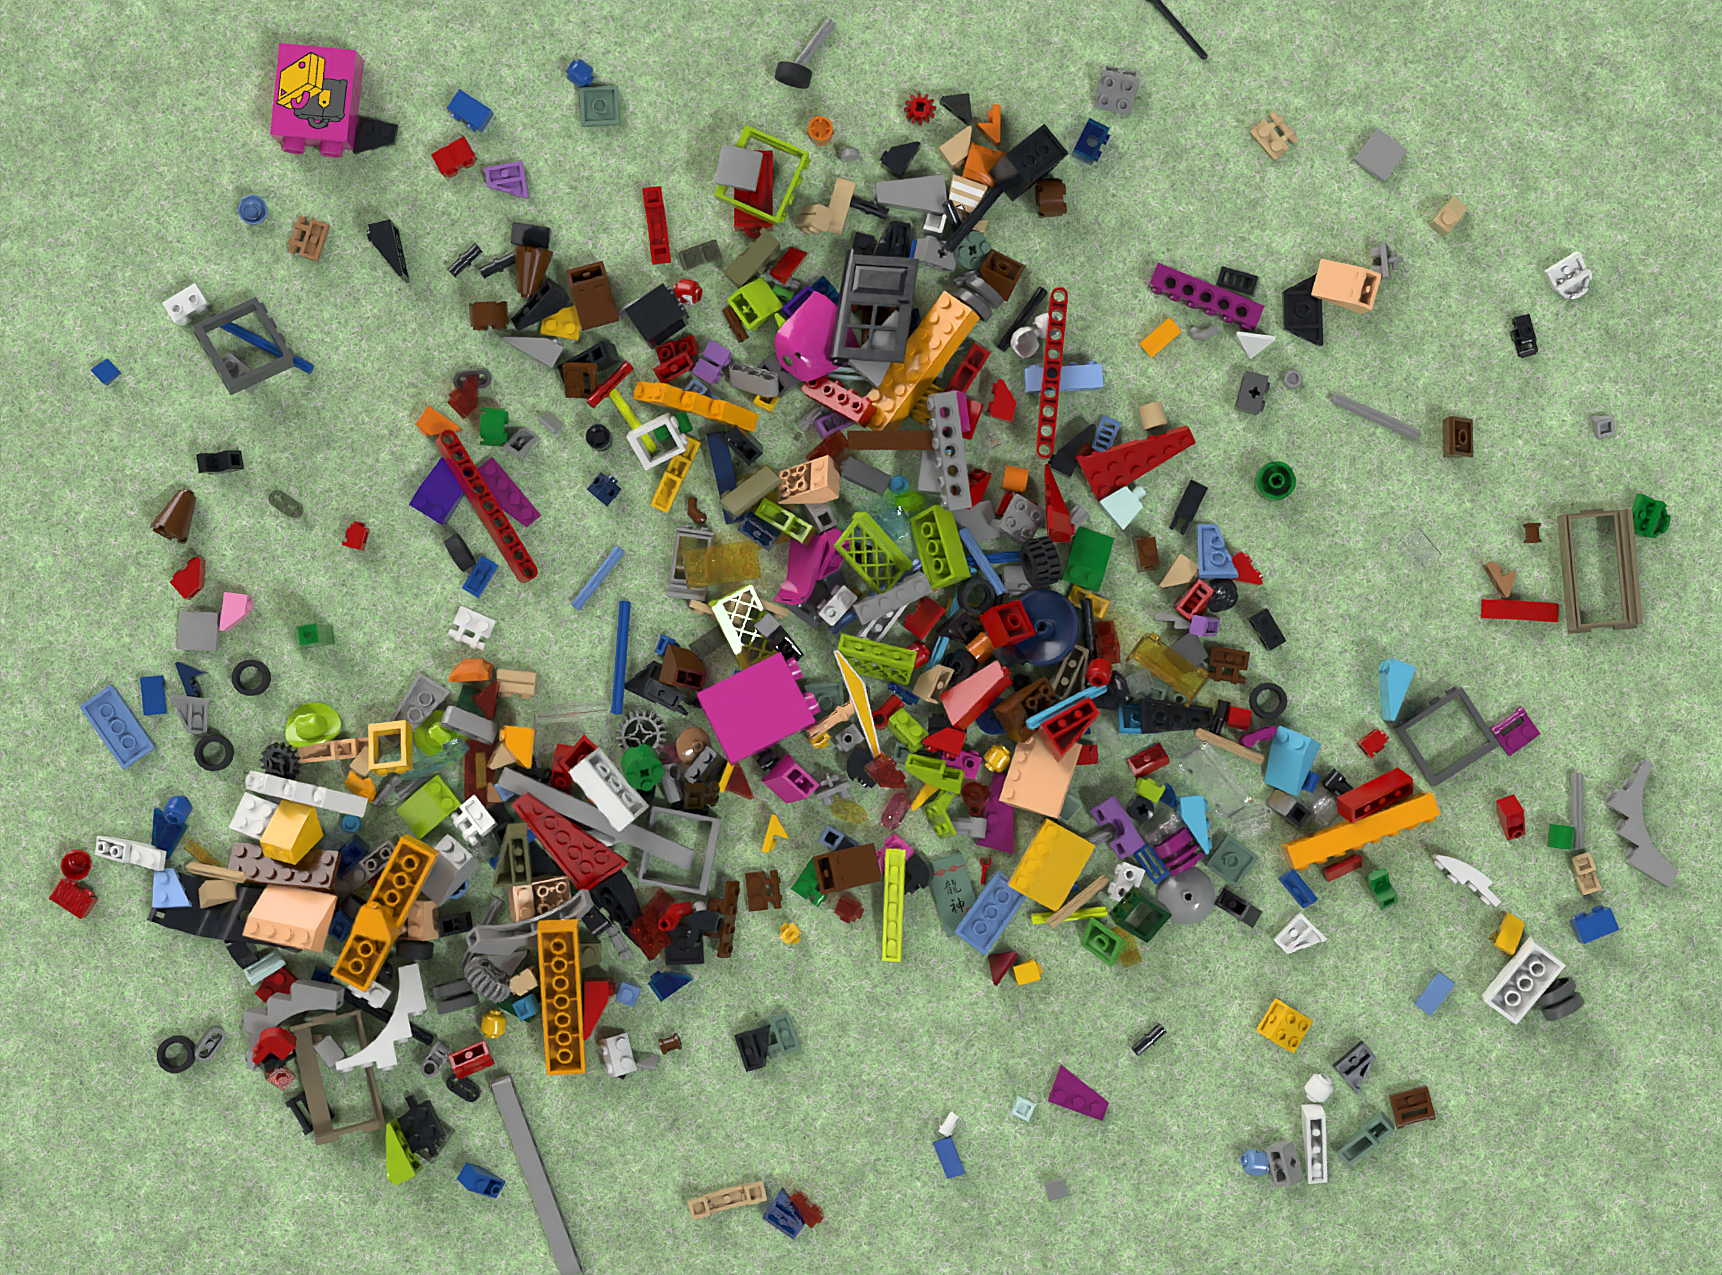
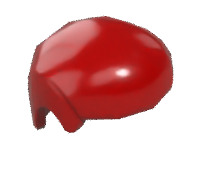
M73 849L66 853L60 866L64 877L75 881L85 878L91 870V856L81 849Z

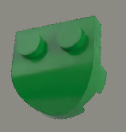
M1637 494L1632 507L1634 534L1647 538H1657L1660 534H1664L1671 520V516L1667 514L1665 508L1667 505L1663 501H1657L1646 495Z

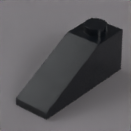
M548 278L511 320L515 328L520 331L558 313L561 308L566 306L570 298L563 287Z
M600 341L566 362L595 363L598 366V372H601L620 362L615 344ZM562 363L561 365L558 366V369H559V372H560V375H561V378H562V381H563V384H564L563 363ZM584 372V377L589 376L587 372Z
M1094 424L1088 426L1060 448L1056 454L1053 453L1050 456L1048 464H1050L1051 471L1068 479L1071 478L1078 463L1075 457L1082 455L1095 427Z

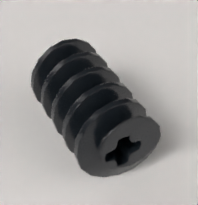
M1136 796L1127 803L1126 812L1132 819L1143 822L1153 816L1154 805L1149 799ZM1138 806L1144 808L1142 812L1137 810Z

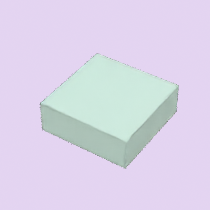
M1018 1095L1011 1114L1029 1122L1036 1103Z

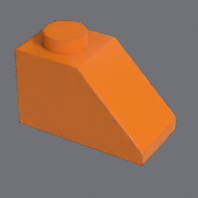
M427 406L415 424L420 427L418 431L426 437L429 435L438 437L444 430H452L455 433H460L463 430L430 406Z

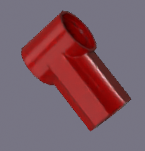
M892 694L877 711L872 713L873 722L878 716L885 718V721L880 725L874 722L876 730L886 729L889 718L905 706L896 695Z

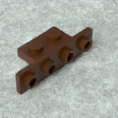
M726 881L724 899L708 897L707 909H713L725 914L719 933L704 932V936L719 938L718 958H730L733 951L735 919L738 911L737 902L740 893L739 881Z

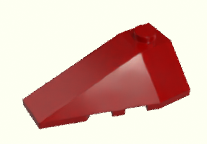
M1045 464L1044 485L1047 536L1053 542H1070L1071 535H1075V526L1071 524L1069 512L1050 466Z

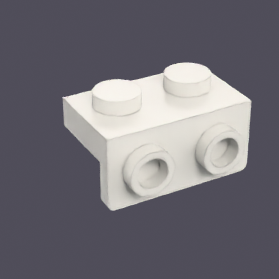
M842 583L840 586L835 585L830 591L831 596L827 600L823 599L817 606V613L831 626L857 600V596Z
M627 1033L599 1040V1051L604 1058V1070L608 1077H617L636 1071Z

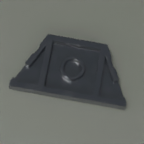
M1316 273L1282 292L1283 330L1322 347L1324 345L1322 299L1311 296Z

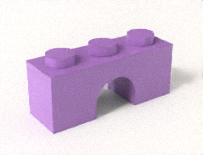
M1115 795L1103 800L1089 810L1099 827L1106 823L1114 827L1116 837L1109 844L1119 860L1133 854L1145 845Z

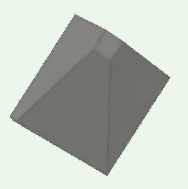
M1614 416L1590 417L1596 438L1615 434Z
M655 1054L639 1060L636 1067L654 1071L657 1068L659 1055Z

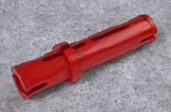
M624 361L602 385L599 384L596 387L597 390L585 400L587 404L595 409L634 370L633 366L628 361Z

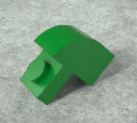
M1385 867L1375 869L1365 877L1366 884L1380 910L1398 903L1397 893L1389 881V873Z

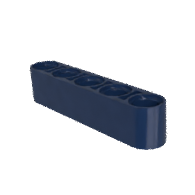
M725 430L706 434L719 496L729 489L732 492L737 488L730 449L722 440L726 434ZM723 509L726 525L745 521L744 513L732 521Z

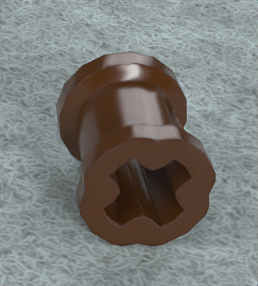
M1541 523L1523 524L1526 535L1524 543L1542 542V539L1539 537Z
M674 1033V1036L665 1039H658L663 1055L675 1049H682L678 1033Z

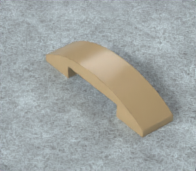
M757 1181L714 1191L690 1199L687 1202L691 1219L695 1220L738 1206L767 1201L763 1181Z

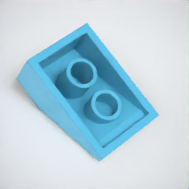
M1386 659L1385 662L1382 661L1378 672H1380L1379 687L1382 720L1395 721L1416 667L1397 659Z
M1279 726L1278 733L1275 734L1271 744L1264 783L1298 797L1321 744L1310 737Z

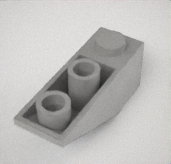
M826 502L800 504L811 526L817 530L816 535L820 536L826 530L829 531L838 525Z

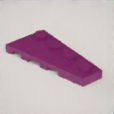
M493 457L478 468L479 473L504 512L526 528L542 516ZM473 487L474 490L480 493V490L477 487Z
M994 770L983 818L987 819L985 839L978 838L976 845L1014 854V807L999 801L1008 773H999Z

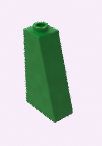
M313 623L297 626L294 630L297 650L335 644L332 625Z

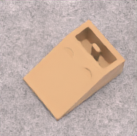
M1321 259L1311 296L1353 312L1364 314L1372 311L1382 274L1363 267Z
M829 455L780 471L779 478L782 483L778 486V503L817 504L839 498L840 467Z
M567 875L532 877L531 885L507 887L510 917L514 922H520L547 913L571 899L570 882Z
M416 899L400 930V935L396 939L418 941L438 939V905L432 900Z

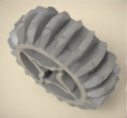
M636 710L637 716H634L633 712H629L630 719L623 716V720L626 723L619 722L618 725L623 728L622 730L616 729V733H621V737L615 738L616 740H622V743L617 745L618 748L625 746L622 753L624 754L627 749L631 748L627 740H636L640 747L641 744H646L648 738L657 736L653 748L659 755L660 751L657 748H665L660 742L667 741V738L662 737V734L668 733L667 730L661 731V728L665 726V723L658 724L661 717H657L654 720L655 713L652 712L650 716H647L648 710H644L643 715H641L640 710ZM642 719L651 722L656 730H646ZM636 720V731L632 734H626L629 725ZM639 730L646 734L651 733V735L643 737L645 739L641 741V738L632 737L637 735Z
M477 956L468 962L464 970V976L468 979L467 982L472 985V988L493 1002H501L505 998L507 999L511 992L509 987L511 983L510 977L503 970L485 957Z

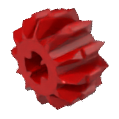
M918 92L917 98L913 94L910 95L911 101H905V104L908 106L904 108V112L908 113L906 119L913 118V125L916 121H919V126H922L923 120L927 124L930 123L929 118L935 117L933 111H936V106L932 105L934 99L927 100L928 94L921 97L920 92ZM917 106H920V108L924 107L923 112H920V110L917 112Z

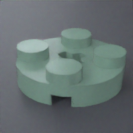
M970 231L955 249L956 257L954 259L964 269H979L988 256L990 244L980 232ZM969 246L973 247V252L971 254H969Z

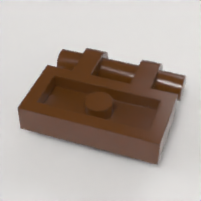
M1211 646L1208 665L1216 667L1215 672L1207 671L1206 678L1213 679L1214 682L1227 681L1234 685H1237V683L1245 684L1246 677L1239 676V670L1247 671L1250 652ZM1222 667L1233 669L1232 674L1222 673Z
M770 870L771 878H765L764 871L745 873L749 912L768 910V902H773L774 909L782 908L781 901L783 898L782 894H780L779 883H781V879L778 877V870ZM766 885H772L773 895L767 896Z

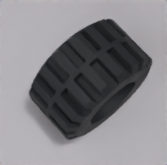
M1043 536L1022 542L1020 551L1021 564L1029 584L1034 588L1058 583L1061 565L1053 541L1048 536Z

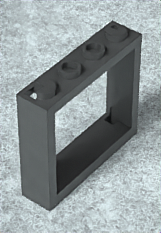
M256 297L192 325L194 335L230 396L294 367L293 358L295 356L291 348L287 349L282 333L276 331L275 328L277 326L273 318L267 316L266 313L268 312L264 303H259ZM256 311L283 357L233 379L206 333Z
M1453 686L1445 691L1446 695L1441 698L1437 696L1429 701L1430 705L1425 708L1422 706L1412 712L1413 716L1408 719L1407 717L1400 719L1397 722V726L1394 727L1395 732L1429 785L1436 787L1500 746L1463 687L1456 688ZM1459 696L1487 741L1434 775L1406 732V729Z

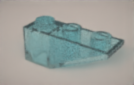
M902 506L890 508L881 515L872 516V519L892 541L911 534V522ZM858 526L854 528V537H861Z

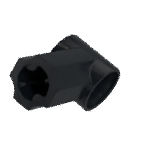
M1335 768L1321 781V784L1337 797L1354 789L1346 782L1347 779Z

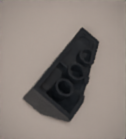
M622 869L588 890L595 906L599 910L603 907L610 914L608 918L612 922L616 921L622 926V932L638 948L652 943L633 886Z

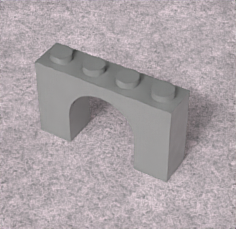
M918 571L903 578V583L882 594L873 597L865 596L855 601L851 607L857 620L864 625L932 593L933 591L926 575Z

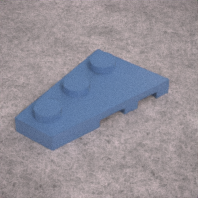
M1198 524L1199 578H1238V572L1234 568L1232 558L1228 554L1217 524Z

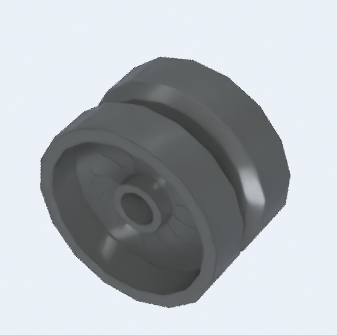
M971 275L965 282L967 289L960 288L954 297L971 308L980 317V321L986 323L993 315L991 309H998L1004 300L990 285L979 277Z
M1566 976L1553 980L1536 1001L1537 1005L1543 1006L1541 1012L1547 1021H1555L1566 1017L1585 1004L1581 993L1575 991L1576 984L1572 977Z
M456 978L432 987L435 998L447 997V999L441 1000L436 1004L438 1014L462 1010L480 1003L478 993H465L473 989L472 985L467 982L468 979Z

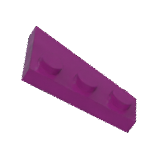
M1060 1064L1048 1102L1103 1121L1109 1102Z

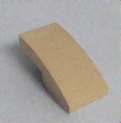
M1590 852L1571 857L1572 867L1581 895L1585 896L1601 891L1602 888L1595 872L1597 869Z

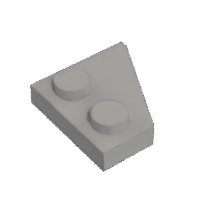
M172 694L170 701L175 704L178 710L177 715L183 721L186 732L207 735L210 699Z

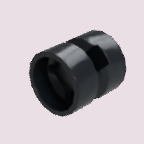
M595 424L587 430L586 441L594 450L604 452L612 446L613 435L604 425Z

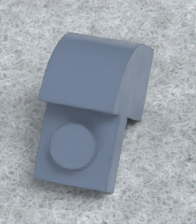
M830 824L826 825L817 840L833 851L856 847L860 844Z

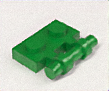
M812 857L791 890L806 900L810 894L814 895L815 898L812 904L818 907L827 897L826 894L821 895V891L815 889L818 884V878Z

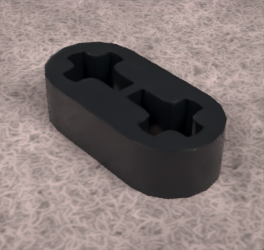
M455 1073L447 1079V1088L465 1101L474 1102L480 1097V1087L466 1077L458 1081L463 1087L458 1085L452 1086L453 1082L451 1079L455 1080L458 1078ZM465 1088L468 1090L475 1089L474 1093L476 1096L470 1098L468 1096L469 1092Z

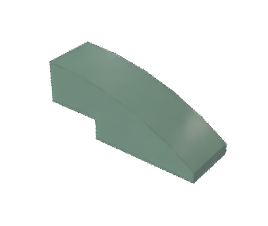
M1380 1111L1355 1132L1336 1153L1350 1167L1376 1148L1381 1140L1394 1132L1395 1125L1383 1111Z

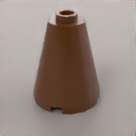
M515 245L517 292L521 293V297L530 298L540 288L553 257V251L525 245Z
M185 488L183 491L178 490L151 523L150 528H153L152 531L169 540L177 538V543L186 544L197 499L194 496L195 493Z

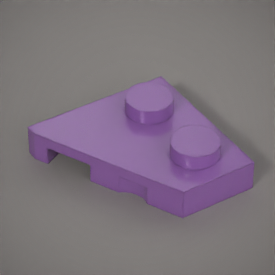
M522 161L484 168L489 188L525 199L529 198Z

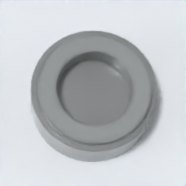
M848 148L840 153L841 161L843 162L856 161L860 158L857 148Z
M1289 370L1283 376V384L1288 389H1296L1302 384V374L1297 370Z

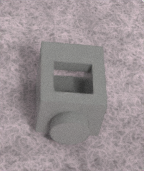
M853 723L835 736L837 740L834 743L840 751L844 749L847 752L865 738ZM847 735L852 737V741L849 743L844 740Z

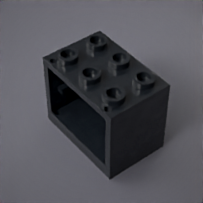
M1044 123L1006 153L988 173L1013 202L1035 185L1037 179H1042L1050 173L1069 153Z
M663 283L624 309L651 350L689 325L687 319L690 317L681 302L677 301V297L671 287H666Z

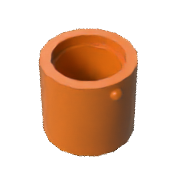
M823 116L813 118L809 123L807 132L811 142L818 146H824L832 140L835 132H833L831 121Z
M1006 465L1001 489L1024 493L1029 469Z
M980 632L965 646L966 650L973 655L980 665L993 655L994 647L991 640L983 632Z

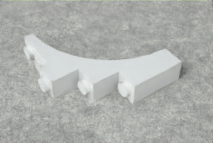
M250 770L245 781V789L359 817L364 816L368 798Z
M418 963L397 968L399 980L398 997L393 1014L384 1030L364 1050L349 1058L335 1062L336 1070L341 1069V1073L352 1071L353 1066L360 1065L361 1068L373 1066L372 1062L376 1061L377 1069L381 1068L382 1072L394 1069L393 1065L397 1064L393 1041L396 1040L397 1044L408 1042V1037H412L408 1013H411V1016L421 1015L423 1010L427 1009Z

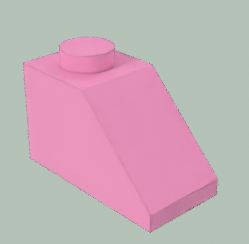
M224 592L219 630L229 631L250 615V611L254 608L252 596Z

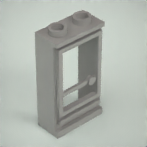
M681 525V528L676 527L666 596L706 602L715 533L711 532L712 529L700 527L699 531L692 530L693 526ZM680 536L708 540L704 569L701 567L693 568L676 565ZM676 568L693 570L698 573L704 572L703 581L674 579Z

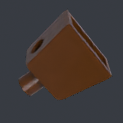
M1148 534L1132 537L1137 572L1157 570L1159 557L1155 536Z

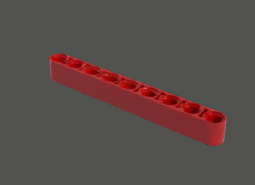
M1063 287L1054 288L1049 297L1035 454L1041 460L1050 458L1054 451L1068 292ZM1061 293L1064 296V300L1056 301L1054 294ZM1059 312L1062 315V319L1059 321L1054 320L1052 313ZM1052 331L1059 332L1060 339H1052L1050 333ZM1050 350L1057 351L1058 358L1051 359L1048 352ZM1047 370H1055L1057 376L1049 378L1046 373ZM1045 389H1053L1055 392V396L1051 398L1047 397L1045 395ZM1044 408H1051L1053 415L1051 417L1045 416L1043 414ZM1049 427L1051 435L1044 436L1041 433V428ZM1047 446L1049 454L1042 455L1039 452V448Z
M444 430L437 437L435 443L439 452L517 580L521 583H528L538 574L535 563L456 433L452 430ZM443 437L448 438L450 444L445 443ZM453 454H457L460 457V461L455 460ZM463 470L468 471L470 477H466L463 473ZM473 487H477L480 490V494L475 493ZM483 503L489 505L490 511L484 508ZM493 520H497L500 523V527L495 526ZM503 536L509 538L510 544L504 541ZM513 553H517L520 556V560L515 559ZM524 569L529 571L530 577L524 574Z

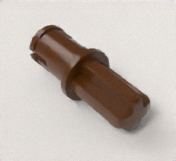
M731 305L726 306L722 311L730 325L729 329H732L738 343L749 339L750 337L742 325V320L739 319Z

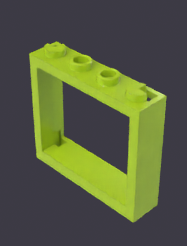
M745 125L735 147L746 149L750 138H753L801 159L775 217L725 196L729 186L718 185L714 197L718 201L779 227L780 222L784 223L788 212H786L788 204L792 205L796 195L793 194L795 188H799L803 181L801 176L803 170H807L810 165L809 152Z

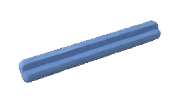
M966 527L958 532L987 580L993 585L996 594L1001 595L1006 591L1005 586L969 529Z
M616 546L577 595L571 603L575 609L580 610L615 566L624 554L622 548Z

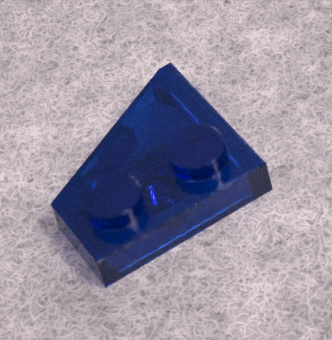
M156 807L153 814L151 845L166 851V859H170L189 825L185 823L177 825L169 823L165 819L163 810Z
M782 1187L762 1219L794 1240L803 1228L805 1221L786 1190Z

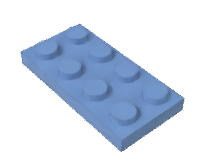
M114 685L108 686L80 706V709L123 770L157 748Z
M1000 870L996 871L953 932L984 956L1027 897L1009 887L1007 883L1010 878Z

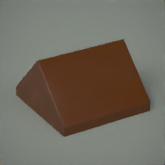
M1455 416L1443 419V458L1473 457V419Z

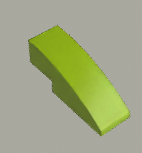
M765 497L754 513L805 546H808L817 531L813 526Z
M908 754L904 767L905 770L934 787L960 794L965 770L946 767V761Z

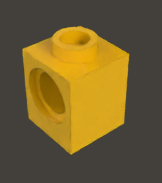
M1035 959L1012 965L1018 986L1041 980L1042 968L1040 962L1036 963Z

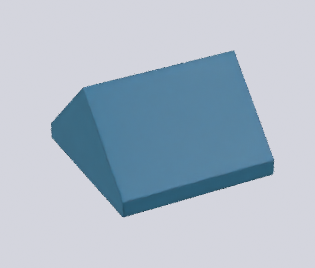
M1118 703L1117 733L1141 734L1139 704L1125 706L1122 703Z

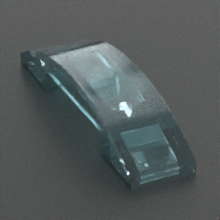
M458 737L443 744L444 751L415 764L413 763V770H406V773L399 775L405 779H419L434 775L456 763L468 752L470 747Z

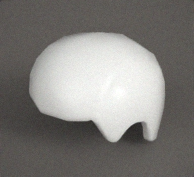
M1031 327L1019 328L1013 333L1011 338L1012 350L1022 358L1031 357L1040 346L1037 340L1038 334Z

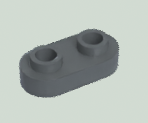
M486 368L459 371L454 376L453 384L460 391L486 388L492 381V374ZM484 374L486 376V379L481 380L479 378V375ZM465 377L467 382H461L460 378Z
M213 1025L209 1027L194 1047V1055L198 1061L207 1062L211 1060L225 1041L226 1033L221 1026ZM214 1032H218L216 1036H212ZM202 1048H207L204 1052H201Z

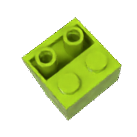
M763 277L741 287L727 299L744 325L751 331H757L773 318L776 313H779L784 306Z

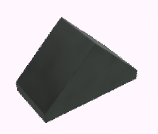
M969 93L942 96L939 104L964 124L971 126L972 112Z

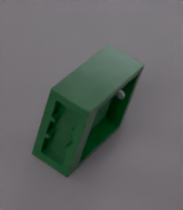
M1134 885L1109 913L1117 926L1146 943L1154 937L1172 916L1165 904ZM1140 902H1143L1153 909L1138 927H1135L1125 921V919Z

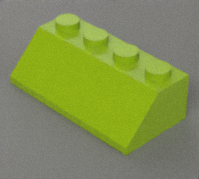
M933 505L909 519L922 568L932 590L958 584L971 577L952 511H944L941 505Z

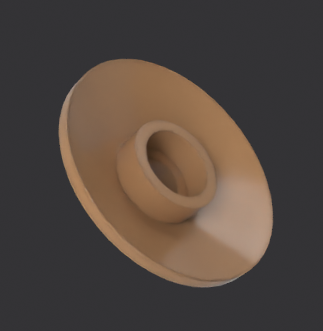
M690 727L685 729L679 735L676 742V752L679 759L683 763L691 765L706 745L711 748L710 738L701 728Z

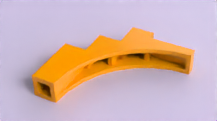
M637 381L632 398L636 401L700 416L730 427H734L737 424L743 431L753 433L759 414L727 401L715 400L665 383Z

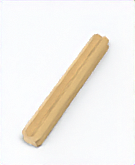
M1197 728L1194 733L1195 738L1257 764H1262L1265 758L1261 753L1204 729Z
M190 862L189 865H186V868H188L187 872L238 883H244L247 880L246 873L243 871L197 862Z
M1101 875L1047 919V924L1054 929L1107 886L1110 882L1105 875Z

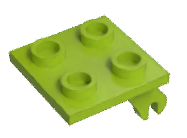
M945 790L938 791L937 796L924 805L925 814L928 819H931L934 825V832L940 839L957 834L946 813V809L956 793L950 795Z

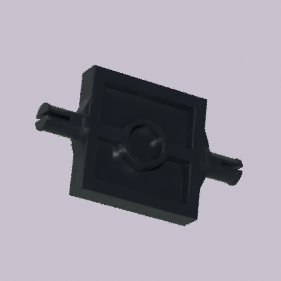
M413 1095L408 1096L405 1100L409 1110L397 1119L412 1154L427 1148L431 1158H435L439 1154L434 1144L438 1139L446 1135L431 1100H426L416 1105Z

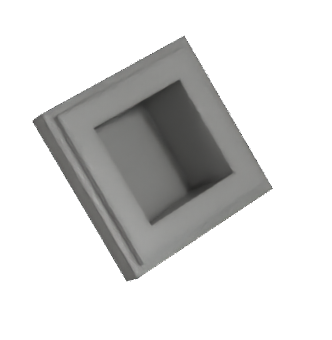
M551 412L539 419V422L553 434H557L564 425Z
M1063 1177L1044 1182L1049 1201L1068 1196Z

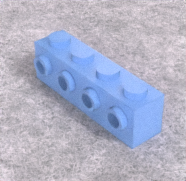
M1097 361L1085 362V365L1071 362L1066 363V366H1062L1059 392L1103 388L1102 364H1097ZM1029 365L1028 369L1024 370L1025 394L1041 392L1043 368H1040L1039 365ZM1049 369L1046 372L1049 378L1057 376L1056 371L1053 369ZM1051 388L1045 389V393L1054 392Z

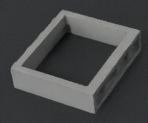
M656 805L652 806V809H649L647 814V820H650L649 827L646 829L655 832L658 813L710 822L712 823L700 886L646 876L651 853L640 849L639 858H642L641 866H637L635 876L638 877V882L706 895L722 818Z

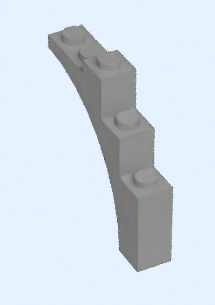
M1640 760L1633 765L1631 770L1633 773L1630 778L1624 780L1622 784L1623 789L1614 788L1613 791L1610 790L1605 797L1607 801L1604 805L1623 816V819L1617 821L1614 834L1633 845V847L1626 851L1624 855L1626 858L1623 862L1660 885L1670 887L1679 871L1669 864L1656 850L1646 830L1642 811V799L1646 778L1653 764L1647 760Z
M582 889L564 904L534 918L504 925H475L466 935L470 952L510 956L519 946L538 948L537 928L539 921L578 919L579 921L593 907L589 891Z
M300 978L292 984L290 989L291 995L277 992L268 998L266 1009L253 1006L245 1011L242 1017V1023H244L243 1030L250 1031L247 1038L249 1047L245 1056V1061L247 1062L246 1069L254 1070L257 1068V1064L251 1061L252 1049L258 1043L259 1035L263 1030L278 1027L288 1017L306 1010H337L343 1005L345 987Z

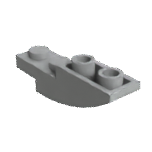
M390 839L334 882V887L343 899L385 869L396 848Z

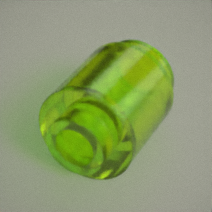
M917 490L899 493L898 496H895L897 511L918 510L920 505H923L921 493L917 494Z

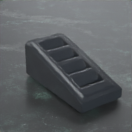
M1222 266L1216 285L1254 297L1260 279L1259 276ZM1226 273H1230L1227 283H1224ZM1236 275L1235 285H1231L1233 277ZM1241 278H1245L1243 286L1239 287ZM1249 280L1252 281L1250 290L1246 289Z

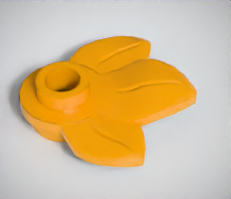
M351 771L348 779L344 781L346 787L353 794L368 798L367 803H371L376 796L375 785L372 779L368 777L363 780Z

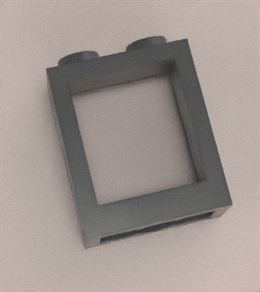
M850 456L848 460H843L839 469L842 478L882 497L891 481V475Z

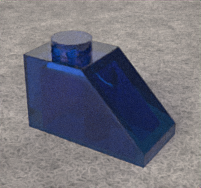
M658 970L650 976L651 980L648 982V985L660 1002H662L692 981L694 977L691 974L668 970L660 972Z

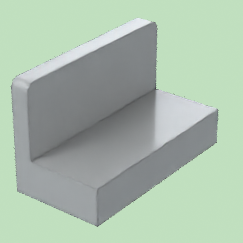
M1004 565V586L1006 588L1004 595H1026L1032 591L1043 589V586L1034 588L1029 584L1024 575L1022 565Z

